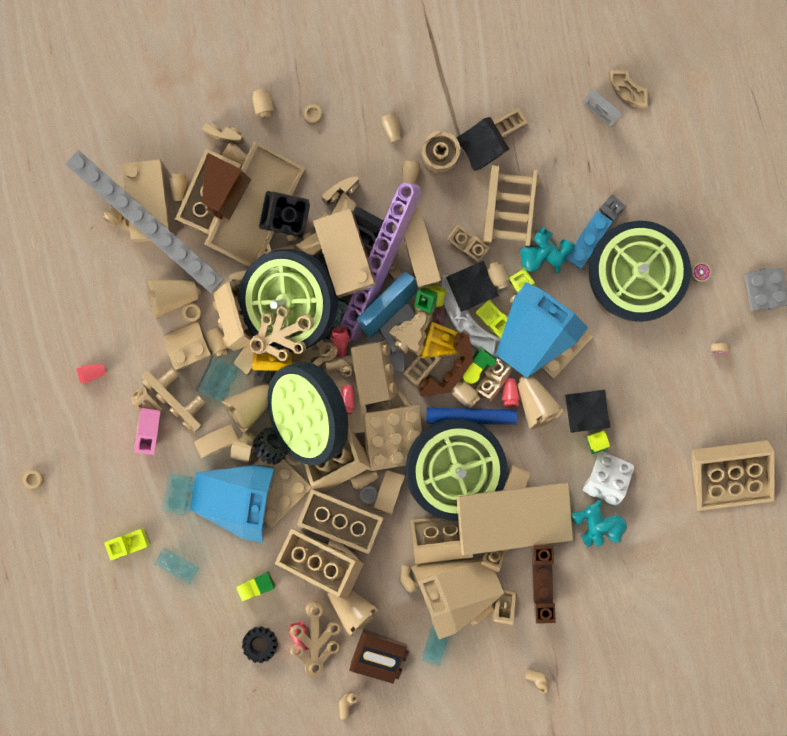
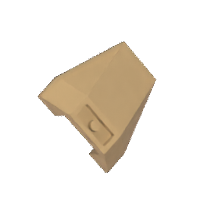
M482 558L421 563L411 567L417 585L420 587L439 640L458 633L504 595L496 572L481 565Z

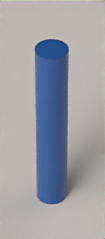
M427 407L426 423H437L448 419H466L478 424L517 425V410Z

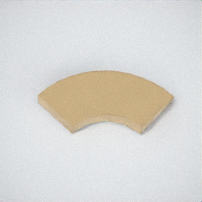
M609 70V80L615 93L627 104L647 109L648 88L636 85L630 78L628 70Z

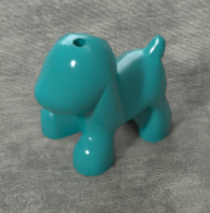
M541 227L539 233L537 232L534 238L538 246L536 248L525 246L520 249L522 267L529 272H535L541 268L545 261H548L554 266L558 274L560 273L561 266L566 261V257L574 250L576 245L562 239L558 249L551 242L553 233Z
M597 500L595 504L587 506L584 510L571 513L575 525L581 524L587 519L588 531L581 535L586 547L593 545V542L597 548L604 544L603 535H606L612 542L619 543L627 529L626 521L619 515L603 518L600 508L602 500Z

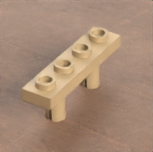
M172 368L159 380L146 371L142 375L144 380L142 384L149 391L153 389L157 393L155 397L162 404L166 402L171 407L169 411L176 418L179 416L184 421L182 424L189 432L193 430L196 433L201 428V425L194 419V414L205 405V402L197 396L185 407L167 391V387L179 377Z

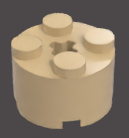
M436 131L428 135L422 145L421 152L424 165L434 173H445L456 166L460 156V144L456 137L442 131ZM438 149L440 151L444 150V155L437 154Z

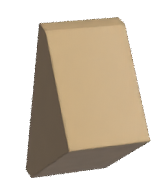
M503 590L504 595L494 603L492 619L495 622L513 625L516 592Z

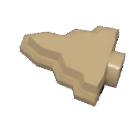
M422 311L416 314L411 321H404L400 326L395 325L388 332L396 340L394 346L405 354L411 351L420 356L424 349L425 330L429 325L431 314Z

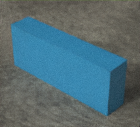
M405 271L357 318L361 331L371 338L417 293L418 289L415 278Z

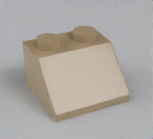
M199 321L163 336L167 353L176 371L213 357Z

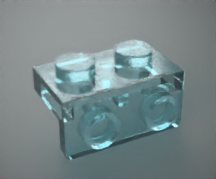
M212 356L196 391L222 402L229 393L230 383L237 376V367Z
M169 473L162 511L186 515V512L190 511L191 500H189V494L193 493L195 482L192 481V476Z

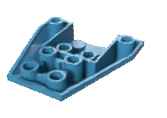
M526 282L514 297L496 356L527 378L575 345L588 327L575 313L552 296Z
M248 465L197 472L190 510L242 539L263 543L268 492L272 487L275 468Z

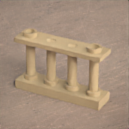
M491 166L483 236L485 244H491L492 239L495 240V238L525 241L524 247L530 246V243L533 244L534 232H531L535 190L540 185V176H537L538 170H533L532 177L502 174L499 171V166ZM501 181L531 184L530 196L500 193V190H497V185ZM499 200L529 203L528 214L500 212L498 209H495V204ZM497 219L527 222L526 233L499 231L493 228V223Z

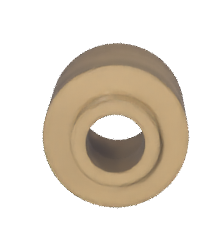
M259 89L253 92L252 101L256 116H260L261 119L271 117L272 113L275 112L271 94L268 93L267 89Z
M497 261L488 265L487 272L497 291L510 285L508 281L510 278L503 263L499 264Z
M214 328L205 333V340L212 356L216 355L219 358L228 354L227 350L230 348L225 346L223 341L224 333L220 331V328Z
M459 381L453 387L454 392L452 395L464 406L467 405L471 408L480 399L477 395L478 392L466 381L463 383Z

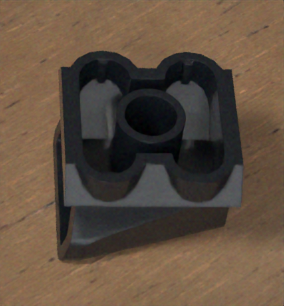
M267 191L265 193L259 228L302 237L305 232L310 208L309 199Z
M355 207L353 213L365 250H372L384 220L362 208Z

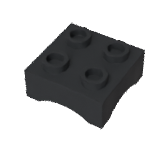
M491 117L482 119L475 126L456 137L460 146L467 154L474 171L482 169L510 150Z
M484 260L446 276L461 312L499 296L489 278Z
M605 390L565 395L570 433L610 428Z

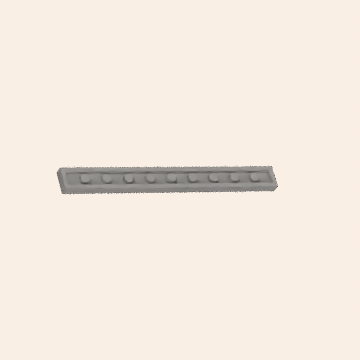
M78 150L66 163L73 172L211 294L224 280L223 277L81 151Z

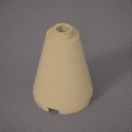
M146 280L148 298L152 306L151 311L154 318L198 300V295H201L199 284H195L194 281Z
M523 376L519 379L520 382L517 386L530 430H535L551 423L550 420L554 416L557 419L563 415V408L535 376L527 378Z
M267 383L222 401L227 414L233 422L240 424L237 427L243 433L248 431L268 408L269 385Z
M353 590L348 599L339 598L331 593L327 594L350 637L354 636L353 631L360 632L374 619L372 617L374 612L376 614L379 613L377 607Z

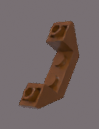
M465 329L461 333L458 332L453 339V347L462 354V357H457L453 364L454 367L450 372L447 371L444 374L442 382L430 374L427 378L424 377L418 385L419 394L422 397L449 393L473 363L470 338Z
M533 545V603L536 624L556 623L555 603L553 602V545Z

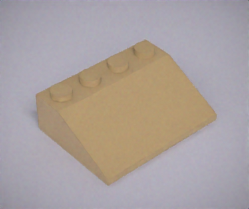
M768 440L692 450V470L698 511L774 501V450Z

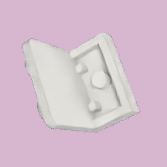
M601 451L597 455L591 476L584 484L582 491L590 496L600 498L608 504L618 506L626 495L634 466Z

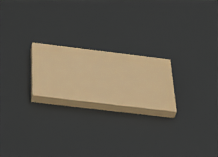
M258 141L253 142L241 167V170L251 179V182L230 220L224 217L222 220L216 218L204 245L247 267H250L254 261L263 256L267 248L266 245L269 244L274 234V231L259 228L265 193L271 191L292 196L305 170V167Z
M566 482L457 496L462 555L573 540L569 485Z

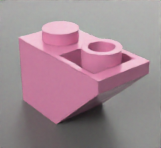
M141 408L134 452L154 455L160 410Z

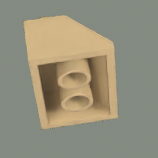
M227 282L213 293L215 299L213 300V306L220 316L218 324L225 334L223 336L224 344L235 351L250 346L253 335L244 322V316L241 314L242 310L239 304L240 290L230 282Z
M387 340L368 342L352 347L351 353L360 404L367 405L396 397L397 385L393 379L394 367L390 362L391 350Z
M349 428L346 444L338 456L317 465L304 464L311 488L323 493L371 468L365 449Z
M438 517L410 520L415 564L473 557V554H461L459 521H450Z

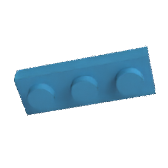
M596 211L575 243L574 250L566 257V260L582 269L596 244L604 236L613 221Z

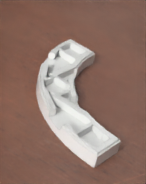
M442 275L441 287L447 290L444 306L456 330L461 333L465 329L469 334L471 345L477 349L481 346L493 356L498 357L496 353L501 339L483 330L473 320L467 310L460 311L446 279V276L449 275Z

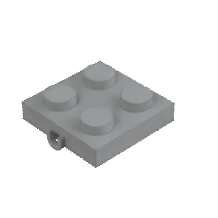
M783 267L768 270L764 268L744 274L750 311L762 309L768 311L773 310L774 307L787 306V288Z

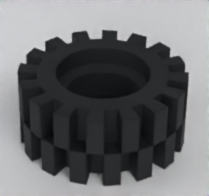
M265 428L253 440L252 447L255 448L254 453L258 452L256 456L258 458L262 457L263 462L267 460V464L272 463L276 465L288 454L273 428Z
M264 626L250 629L242 641L244 655L247 656L248 660H253L254 663L269 661L274 656L278 647L275 633L271 632L269 628H264ZM262 637L267 641V649L265 651L257 652L254 650L252 643L255 638Z

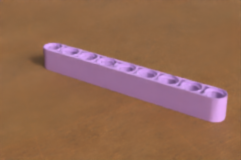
M402 183L396 191L368 258L377 286L353 293L339 326L346 328L347 332L350 329L351 336L349 341L358 340L362 334L358 320L355 318V313L357 312L360 316L378 297L421 196V189L417 184ZM409 187L411 188L410 196L407 195V190ZM401 206H403V208H404V211H403L402 214H400V211H399ZM393 224L396 225L395 232L392 231ZM386 241L388 242V249H387V250L385 249V246H384ZM378 259L381 261L380 267L377 266ZM363 294L366 296L365 303L362 300Z

